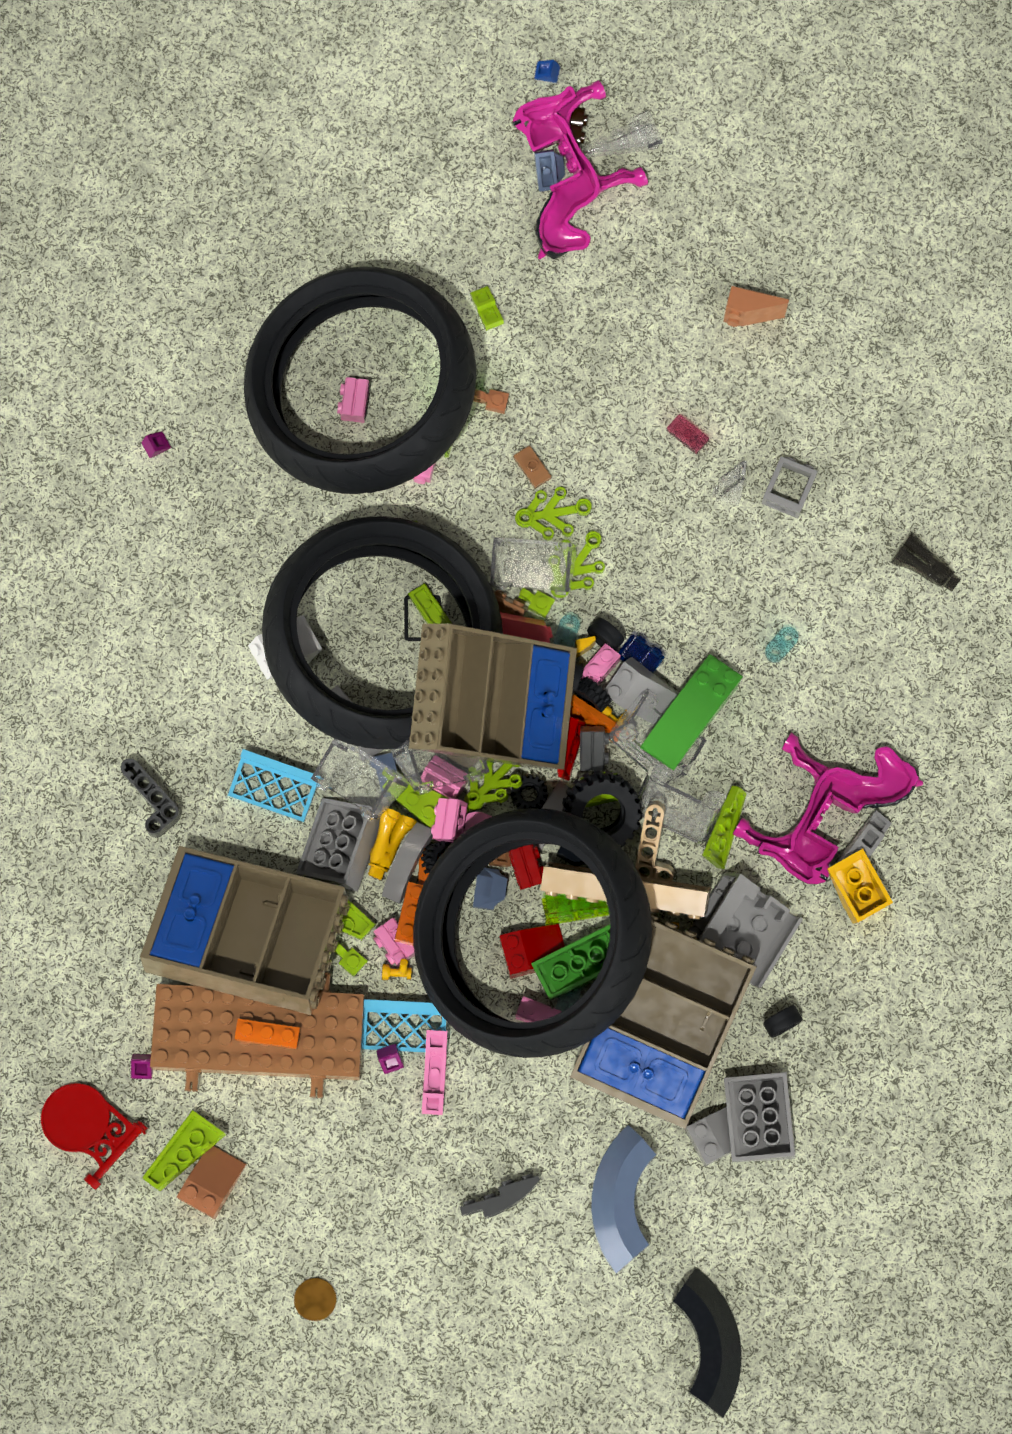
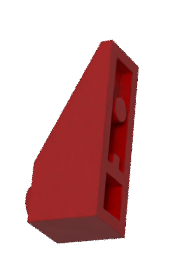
M572 717L569 719L564 770L557 769L558 777L568 781L570 780L580 746V727L586 725V722Z

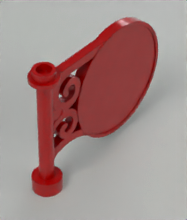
M79 1083L68 1084L55 1090L47 1098L41 1112L42 1130L51 1144L66 1152L88 1154L97 1161L99 1169L93 1175L88 1173L83 1179L95 1190L101 1185L98 1181L135 1139L141 1133L145 1135V1131L148 1129L139 1120L137 1123L134 1122L132 1124L112 1107L96 1089ZM110 1112L121 1120L126 1127L125 1133L120 1137H114L111 1134L112 1129L118 1128L115 1134L120 1135L122 1127L118 1123L110 1124ZM103 1144L108 1145L112 1151V1154L105 1162L100 1157H105L108 1150L103 1147V1152L99 1151V1147Z

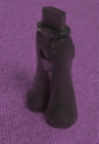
M913 532L890 562L894 566L907 568L921 575L941 588L946 587L951 592L961 580L954 575L955 571L934 555ZM913 554L917 555V556H918L919 558H921L924 562H922L920 559H918V558H917L916 556H914Z

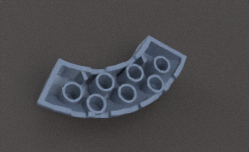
M629 1125L617 1135L605 1152L597 1169L592 1190L591 1212L595 1235L602 1253L616 1274L649 1246L637 1223L634 1197L638 1180L647 1165L656 1157V1153Z

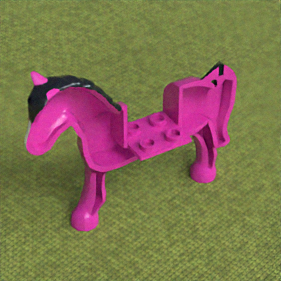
M599 80L589 86L580 87L577 92L571 86H568L559 95L541 97L520 106L515 113L513 124L526 135L532 151L537 152L559 143L557 147L561 156H565L567 160V169L570 174H574L550 186L549 198L536 220L535 235L538 238L540 247L538 259H542L545 256L556 259L567 252L584 250L588 247L590 235L584 230L572 227L568 221L576 211L591 203L600 193L625 183L638 187L648 185L646 174L641 167L635 168L633 171L622 167L606 176L597 174L573 137L570 130V118L573 111L589 99L601 100L606 98L604 87ZM529 121L527 127H525L524 123Z
M791 732L782 750L791 755L795 766L803 768L814 778V788L803 818L788 834L780 837H770L753 830L749 821L742 817L733 835L743 838L749 845L757 846L758 854L775 858L798 880L812 885L821 884L828 879L829 873L827 868H829L830 861L837 853L839 847L812 832L816 830L823 819V816L820 814H825L831 803L855 814L859 813L861 809L895 806L907 800L915 787L923 785V781L919 780L918 768L907 761H902L889 747H881L875 751L874 759L878 768V777L861 776L848 769L824 766L813 760L803 751L799 744V737Z

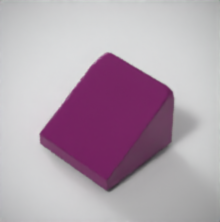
M163 431L146 435L141 442L149 458H153L171 448Z
M396 1044L376 1051L384 1074L404 1068Z
M151 1054L132 1055V1079H152V1069L150 1067Z

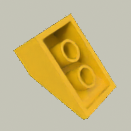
M863 849L827 868L842 906L852 924L864 920L893 903Z

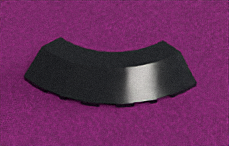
M695 1268L672 1301V1304L685 1315L691 1324L698 1343L699 1365L695 1380L688 1394L724 1418L736 1394L740 1379V1336L736 1321L725 1298L717 1287Z

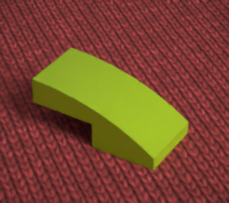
M488 286L470 293L486 331L504 324V320Z

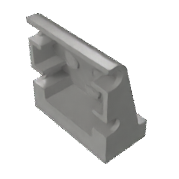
M723 873L710 894L708 912L704 917L695 919L689 930L696 933V938L704 941L705 938L715 941L716 947L723 949L726 946L735 950L734 955L741 958L743 955L755 959L754 963L757 964V967L749 984L761 988L803 919L790 914V909L771 895L760 892L761 888L741 873Z

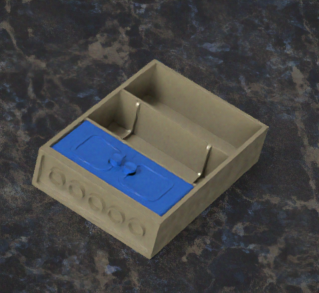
M422 624L409 749L531 768L564 770L577 648L454 624Z
M179 846L140 955L144 972L312 1015L313 1009H317L319 1004V997H317L319 990H323L325 985V971H329L331 967V953H335L337 948V934H341L343 930V916H347L350 904L347 903L348 895H346L345 887Z
M651 913V951L642 982L634 998L619 1018L600 1035L584 1044L570 1077L686 1129L757 964L754 963L755 959L743 955L742 958L734 955L736 951L726 946L723 949L716 947V942L705 938L704 941L696 938L697 934L686 929L682 932L677 929L678 925L667 921L664 924L658 921V916Z

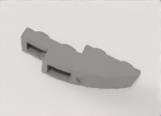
M877 810L874 811L836 863L861 849L864 850L869 858L885 837L884 834L892 823Z

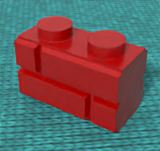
M527 845L510 850L508 854L519 890L541 884L543 866L539 867L537 861L540 858L537 846Z

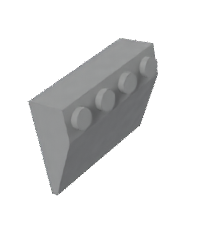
M322 798L296 874L358 892L370 857V851L377 837L380 813L372 807Z
M787 1073L724 1078L732 1162L795 1159Z

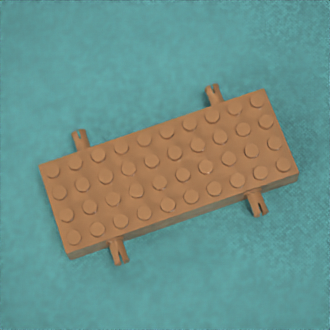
M325 972V985L323 990H319L317 996L319 997L318 1007L313 1009L312 1015L196 985L156 984L150 1067L152 1070L186 1072L184 1091L191 1092V1083L192 1091L198 1092L199 1073L202 1072L310 1078V1097L316 1098L317 1089V1097L323 1098L324 1079L360 1080L364 994L331 993L329 991L331 973ZM245 1019L300 1027L297 1049L236 1041L234 1038L237 1020Z

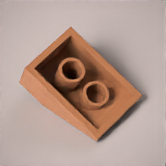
M731 286L723 322L737 327L738 325L746 326L785 318L789 299Z
M213 1146L202 1155L186 1179L177 1198L215 1220L247 1164Z

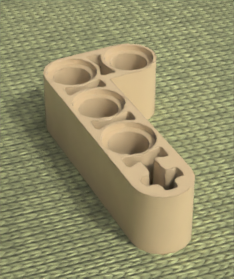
M652 801L645 812L635 868L642 877L672 881L675 875L674 868L670 864L656 861L666 810L662 802ZM654 808H658L657 811L659 812L656 820H652ZM647 828H655L657 834L654 836L649 835ZM650 847L654 853L646 855L643 848ZM647 867L650 873L644 875L640 872L639 868ZM667 871L670 877L664 879L660 876L659 872Z

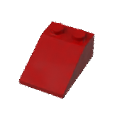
M559 924L523 929L499 935V942L510 979L535 973L531 963L565 947Z

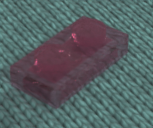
M680 414L666 429L668 433L696 455L710 439Z

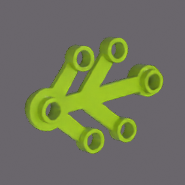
M557 487L542 511L535 512L539 504L544 503L547 499L546 492L539 490L535 493V498L528 508L517 511L515 521L518 526L522 528L532 527L542 534L543 539L551 540L554 537V530L550 527L546 528L536 521L544 519L561 530L563 536L570 537L573 535V526L565 524L556 517L577 513L581 516H586L591 512L592 505L588 499L583 498L578 500L576 505L554 509L558 502L566 497L565 488ZM563 491L564 495L558 496L557 492ZM539 494H543L545 496L543 499L537 498ZM586 506L587 510L581 511L580 507ZM527 516L529 519L528 521H522L521 518ZM570 528L571 532L565 533L564 529ZM550 531L552 535L547 537L544 533Z
M591 531L586 535V544L574 562L571 554V542L568 540L561 541L560 550L563 552L567 570L563 578L559 568L561 564L560 558L558 556H551L549 558V566L552 568L554 581L550 586L553 596L564 598L571 590L581 588L590 590L593 588L594 580L591 577H585L581 581H570L573 576L593 572L602 574L604 572L605 565L601 561L581 566L591 550L600 546L601 535L598 532ZM594 538L597 540V542L595 544H591L589 540ZM568 544L569 548L563 549L562 545ZM555 559L558 561V564L552 565L551 561ZM601 565L603 568L601 570H596L595 566ZM590 581L592 584L590 586H586L584 582ZM562 586L564 590L559 592L556 588Z
M482 760L484 764V785L480 789L478 787V779L481 777V773L477 767H471L467 772L470 778V792L464 798V802L468 803L467 808L478 810L484 803L506 802L508 794L505 789L500 788H519L522 785V779L517 774L510 776L509 779H500L512 767L521 766L504 763L493 774V764L495 762ZM492 789H498L495 794H487Z

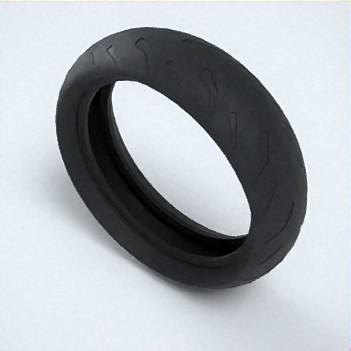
M354 267L321 275L294 290L273 309L263 322L251 345L244 373V398L248 419L264 451L277 465L297 480L325 491L341 494H364L386 490L401 485L426 471L448 451L459 436L471 411L476 387V360L473 345L467 328L454 307L444 296L422 280L404 272L380 267ZM367 307L393 309L418 320L436 339L440 355V375L432 402L421 419L407 433L394 442L373 451L359 454H336L325 452L306 444L289 430L281 404L282 379L294 350L314 328L337 314Z
M387 516L355 518L330 526L313 535L301 544L281 566L271 584L263 610L262 638L265 658L270 673L286 701L302 718L319 731L347 744L364 748H407L410 743L413 707L399 710H381L364 707L340 697L314 674L302 653L297 634V610L304 594L322 574L341 563L362 557L381 556L414 564L439 580L457 602L466 627L503 634L499 605L486 575L475 560L446 535L421 523L403 518Z
M528 808L504 812L485 819L462 833L446 848L430 870L418 899L413 927V946L419 976L427 995L441 1016L457 1032L473 1043L495 1053L512 1057L536 1058L561 1054L588 1043L604 1032L619 1018L634 998L644 977L651 951L652 918L650 904L644 884L631 859L613 838L596 825L576 815L554 809ZM554 844L562 846L578 856L591 869L599 881L606 897L610 915L608 951L596 980L574 1005L544 1020L525 1023L512 1022L484 1006L466 983L456 953L455 931L457 917L463 898L470 885L479 873L493 860L510 850L522 846Z

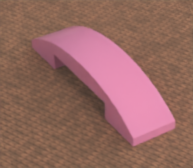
M427 1030L422 1114L443 1115L448 1031Z

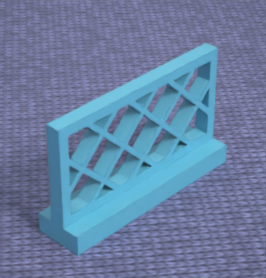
M243 749L227 796L305 822L321 776ZM244 763L252 765L255 771L254 774L246 778L242 773ZM265 771L271 772L274 780L263 784L259 774ZM257 776L261 786L251 791L246 780ZM287 777L291 780L293 787L282 791L278 781ZM244 782L248 793L241 796L234 794L236 785ZM276 782L280 793L269 797L265 787ZM303 784L312 786L309 795L302 798L297 787ZM263 788L267 799L262 802L255 801L252 793ZM295 789L299 799L289 804L284 794ZM282 795L286 806L277 809L271 800ZM269 801L271 806H268L264 803ZM299 802L302 803L304 808L301 817L294 815L291 806Z
M364 999L362 1049L378 1050L389 1046L385 1039L394 1032L402 1040L397 1045L398 1051L426 1052V1048H420L423 1044L426 1045V1039L424 1040L417 1030L424 1023L431 1030H435L427 1021L433 1015L441 1016V1014L432 1002ZM368 1012H377L382 1018L374 1027L367 1021ZM381 1013H388V1014H387L385 1017H383V1015H382ZM392 1013H397L403 1019L395 1028L386 1020ZM401 1014L409 1015L406 1018H404ZM412 1014H418L423 1020L415 1029L407 1021ZM422 1015H430V1016L425 1019ZM443 1017L442 1025L435 1031L440 1029L441 1031H446V1020ZM383 1021L392 1029L384 1038L375 1030ZM405 1022L412 1029V1032L403 1039L396 1029ZM367 1024H368V1026L371 1028V1030H369L368 1032H367ZM372 1031L381 1039L376 1045H366L367 1035ZM413 1033L422 1041L416 1048L410 1047L406 1042ZM384 1042L386 1046H378V1045H379L380 1043ZM402 1043H404L407 1047H399V1046H400Z

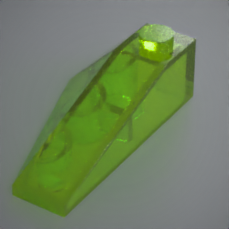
M545 895V898L541 899L545 926L609 916V908L604 901L592 903L587 902L584 898L574 900L565 898L566 896Z

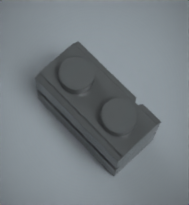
M604 726L580 727L581 771H603L605 764L609 763V753L605 752V745H609V733H605Z

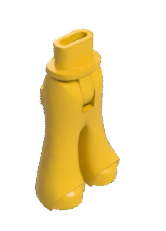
M382 807L377 837L370 851V862L368 865L371 867L368 872L369 876L382 880L384 872H388L401 841L416 824L415 819L401 815L395 810Z

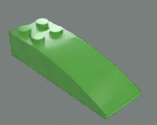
M709 654L663 714L640 748L674 771L736 691L743 676Z
M610 924L531 963L550 1001L596 980L607 955L610 940Z

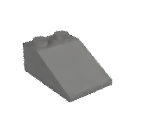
M633 657L624 661L604 689L617 705L653 725L658 723L678 696L675 690Z
M727 1107L686 1127L685 1132L704 1167L731 1154Z

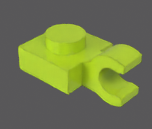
M522 588L518 597L530 604L528 610L546 618L555 602V599L538 590L533 595L525 588Z
M337 944L335 953L342 958L338 964L355 977L368 961L353 948L347 952L342 945Z

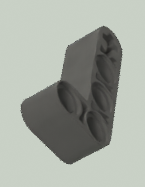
M131 758L125 759L121 763V771L124 777L155 810L146 820L145 828L151 837H161L180 820V811L177 805L136 760ZM129 766H130L131 768H134V770H135V772H136V774H137L136 777L134 776V774H133L131 771H128V770H127V768H128ZM143 780L149 781V785L146 788H140L139 783ZM161 795L162 800L160 802H152L154 796ZM168 810L176 811L173 817L165 816ZM153 823L160 824V828L157 831L150 830V826Z

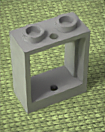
M781 456L761 504L799 518L818 471L810 465L797 463L791 457L784 458ZM782 467L809 477L798 504L771 493Z

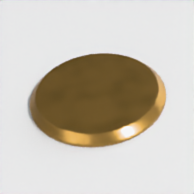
M308 1279L301 1283L295 1292V1308L307 1320H323L335 1308V1290L323 1279Z

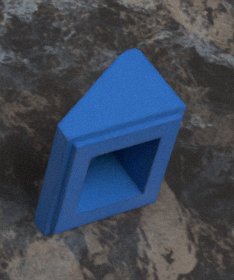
M555 60L538 61L534 79L557 83L560 65Z

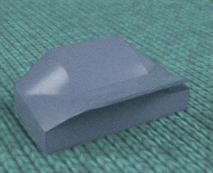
M554 150L534 152L539 192L551 190L550 186L560 182L565 176L563 156L555 153Z
M484 868L477 876L473 908L493 910L499 902L505 900L508 878L500 874L498 869Z

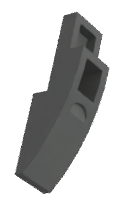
M534 1174L522 1176V1180L514 1182L513 1179L501 1183L502 1186L498 1187L500 1196H496L493 1193L484 1196V1200L476 1202L475 1199L463 1202L464 1206L460 1207L462 1217L483 1211L484 1218L487 1219L507 1211L522 1201L540 1182L539 1176L534 1177Z

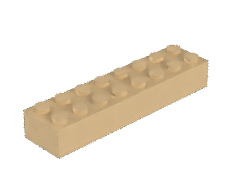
M548 862L544 866L540 891H546L545 895L558 896V894H565V898L577 900L578 897L586 898L587 902L598 903V900L606 901L603 889L590 868ZM640 876L646 889L651 912L659 913V910L668 911L667 914L673 916H680V913L688 914V918L700 919V917H704L708 912L711 887Z

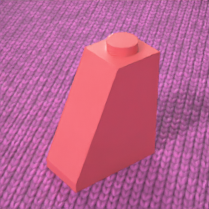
M500 612L503 634L550 643L549 638H553L551 627H547L544 620Z

